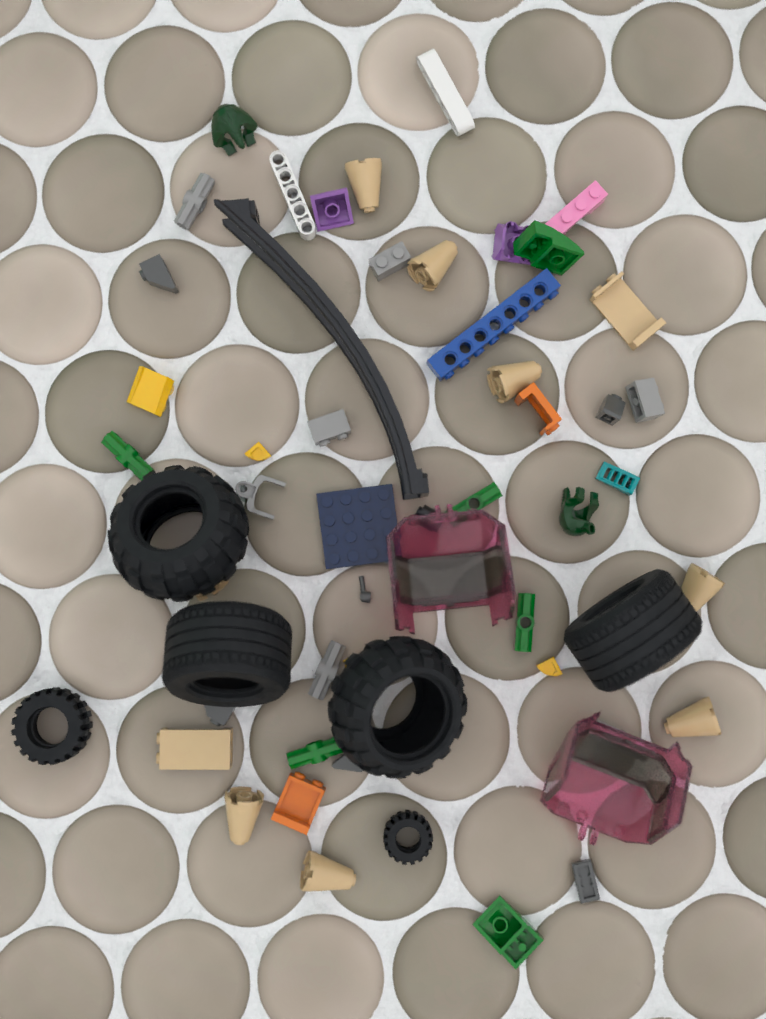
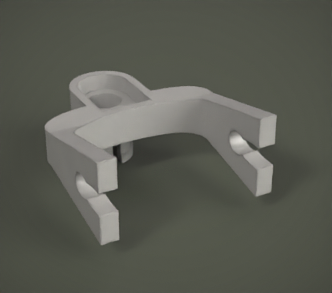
M259 475L253 484L246 481L237 483L236 493L248 499L247 510L273 520L274 515L255 509L254 499L256 492L264 481L281 487H285L286 483L264 475ZM245 486L247 491L242 493L239 488Z

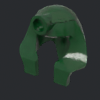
M223 104L216 109L211 125L212 139L215 147L223 148L228 156L237 152L232 141L224 137L225 134H229L241 149L245 148V143L247 147L256 144L254 131L257 129V123L246 111L234 104Z
M576 487L574 497H570L569 488H565L562 494L563 499L559 515L560 526L565 533L571 536H581L585 533L593 535L595 533V525L590 522V518L599 507L598 493L590 492V504L583 509L574 510L576 505L583 503L585 489Z

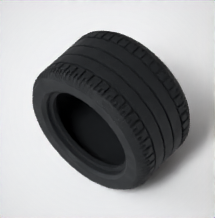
M656 569L630 581L581 614L565 629L564 641L593 685L598 690L613 692L645 678L682 653L700 635L702 619L668 571Z
M210 601L184 607L169 619L166 626L162 670L163 684L175 697L201 705L247 707L275 701L288 690L291 682V626L278 612L252 603Z

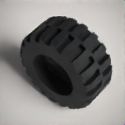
M60 687L47 688L30 694V697L25 698L21 702V706L16 708L14 713L17 716L12 718L11 722L12 725H15V729L11 730L12 736L15 735L17 739L14 741L16 747H21L19 752L23 756L28 755V760L31 762L38 761L40 765L48 763L56 765L77 755L86 746V740L90 739L91 736L89 729L93 728V722L89 721V717L92 714L91 711L86 710L87 703L85 700L81 701L79 699L80 695L77 693L72 694L71 690L66 688L60 689ZM49 707L60 710L68 722L67 736L58 744L46 742L40 736L37 729L39 714L42 710Z

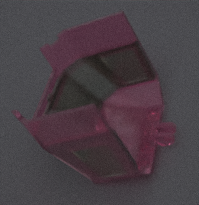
M447 504V513L441 514V508L439 505H435V513L404 517L386 537L395 630L402 631L405 628L409 629V633L415 634L413 613L489 605L492 627L497 625L498 620L502 618L504 620L513 618L516 589L505 525L483 509H469L458 512L452 510V504Z
M600 712L577 721L565 736L549 765L540 801L552 814L580 824L578 839L581 841L586 836L587 828L592 829L593 831L589 839V844L595 845L599 832L625 843L652 845L682 824L692 765L680 751L682 748L677 741L666 749L597 722L596 720L600 716Z

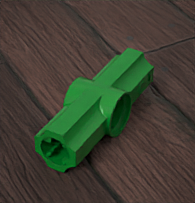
M111 431L105 435L101 443L116 456L115 458L124 467L129 468L140 480H143L142 477L154 471L140 457L141 454L130 444L124 442L117 433Z
M493 482L445 511V514L454 526L503 495L498 486ZM469 500H477L479 503L478 508H470Z
M518 593L514 651L531 652L532 635L535 624V594ZM523 617L529 619V625L526 628L520 625V620Z
M334 737L324 741L311 742L306 747L287 752L286 755L290 768L296 769L310 763L323 762L328 757L343 752L337 746Z

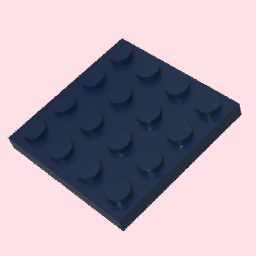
M392 484L316 494L326 570L402 560Z

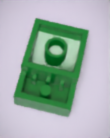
M536 220L513 242L514 255L529 259L532 267L542 270L547 268L551 273L561 276L584 255V251L571 239L554 228Z
M501 896L472 924L515 969L544 940Z

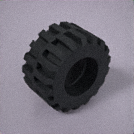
M405 810L403 813L399 811L397 815H392L384 829V847L388 851V855L394 858V861H401L403 865H407V862H411V865H413L417 860L421 862L424 856H428V851L432 848L433 835L428 820L426 821L422 814L419 815L418 812H410L409 810ZM412 827L419 832L420 839L414 846L404 847L397 842L396 835L402 828Z

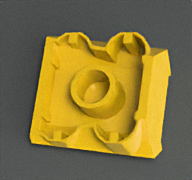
M139 366L127 403L161 417L165 411L168 396L172 395L174 391V380L144 366Z

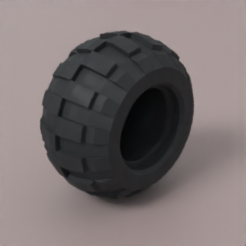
M181 465L168 466L162 472L156 473L152 471L144 475L142 481L136 485H130L122 494V502L114 506L110 515L111 526L110 530H108V544L116 569L132 588L154 599L164 601V599L171 598L175 602L191 601L190 599H193L194 595L201 593L203 596L212 593L216 590L214 586L222 580L228 581L236 572V563L240 562L241 559L243 560L246 553L249 520L240 497L235 493L233 487L218 475L213 477L212 473L197 466L188 467L187 469ZM186 512L203 513L200 529L187 543L172 549H160L150 545L154 533L170 518Z
M390 636L389 640L386 641L376 639L365 644L363 651L359 654L352 653L346 659L344 664L347 666L341 675H335L331 685L333 698L328 701V717L332 723L331 731L337 746L352 763L361 770L375 776L385 775L387 778L401 779L410 776L412 772L421 774L433 767L434 761L437 759L443 760L451 751L449 747L454 739H459L464 727L462 717L467 712V697L463 693L465 685L462 677L447 654L422 639H413L409 636ZM405 677H411L415 686L416 696L414 706L409 715L401 723L393 727H373V709L382 692L393 682Z

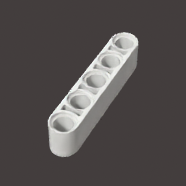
M435 49L417 56V64L456 136L459 137L474 129V120Z
M274 151L269 158L270 164L301 238L307 241L312 240L316 236L315 223L284 152ZM277 160H282V161H283V162H282L281 164H279V165L275 164V161H277ZM285 176L290 177L286 182L281 180ZM291 193L297 194V197L293 199L289 198L288 196ZM298 210L305 211V213L300 216L295 214ZM305 227L312 228V230L307 233L302 231Z

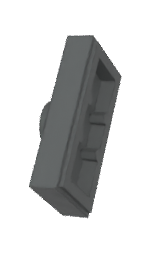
M591 859L572 862L571 866L580 903L600 900Z

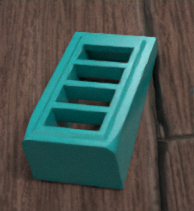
M603 462L595 479L630 496L633 494L640 477L607 462ZM607 468L610 469L607 478H604L603 476ZM614 472H616L617 475L614 481H610ZM621 476H624L621 485H619L618 482ZM628 480H632L629 487L626 488L625 486Z

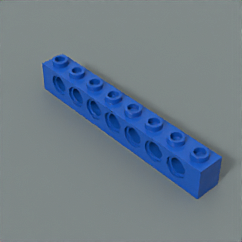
M546 268L431 356L426 364L440 381L444 378L448 380L455 374L454 370L458 367L462 369L469 364L471 357L481 355L485 351L484 347L488 344L490 346L494 345L500 339L499 336L502 333L508 334L515 328L513 326L515 323L525 321L529 317L528 313L532 310L538 311L544 306L543 302L548 298L549 300L555 298L559 294L558 290L561 285ZM541 289L543 291V295L539 296L535 294L534 290ZM526 300L529 306L522 307L519 301ZM510 311L514 314V318L509 319L504 313ZM497 323L499 329L493 330L489 324ZM481 334L485 340L479 342L475 339V335ZM463 345L468 346L470 351L462 353L460 347ZM452 357L455 363L448 365L445 362V358Z

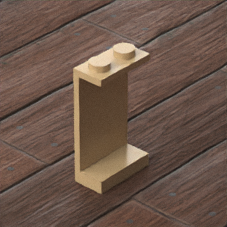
M621 271L618 275L612 274L606 280L607 284L603 287L601 285L596 287L592 291L593 295L590 301L634 351L661 329L666 322L662 317L657 320L621 279L624 275Z
M162 728L160 733H157L156 741L160 745L159 752L156 755V763L159 764V770H230L233 767V728H224L223 730Z

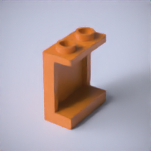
M534 382L518 393L514 399L515 403L519 406L528 400L547 425L539 433L541 436L545 433L550 435L560 426L558 423L562 418Z
M295 771V773L291 772L289 774L271 820L307 835L326 787L323 786V782L316 779L310 781L305 778L306 775Z

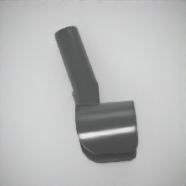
M359 576L361 587L360 600L370 603L371 592H365L364 576Z

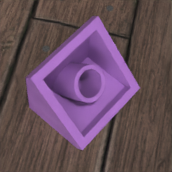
M347 187L310 196L318 232L354 224Z

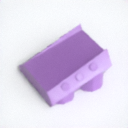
M512 221L506 224L498 223L494 230L495 238L491 257L498 261L531 265L529 259L514 255L513 242L525 231L528 225L521 227Z

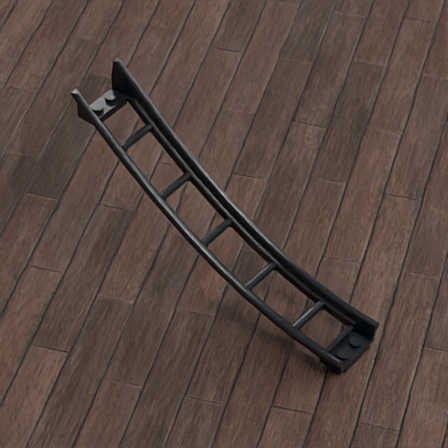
M249 198L237 200L214 199V205L228 217L227 219H222L223 225L271 268L311 310L357 372L374 403L388 436L399 474L403 500L428 497L427 473H422V469L416 468L407 433L387 384L368 350L348 321L312 277L260 226L255 200L250 201Z

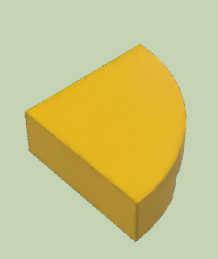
M257 442L245 453L248 458L255 461H264L272 457L260 442Z
M554 657L536 665L546 675L559 676L563 674Z

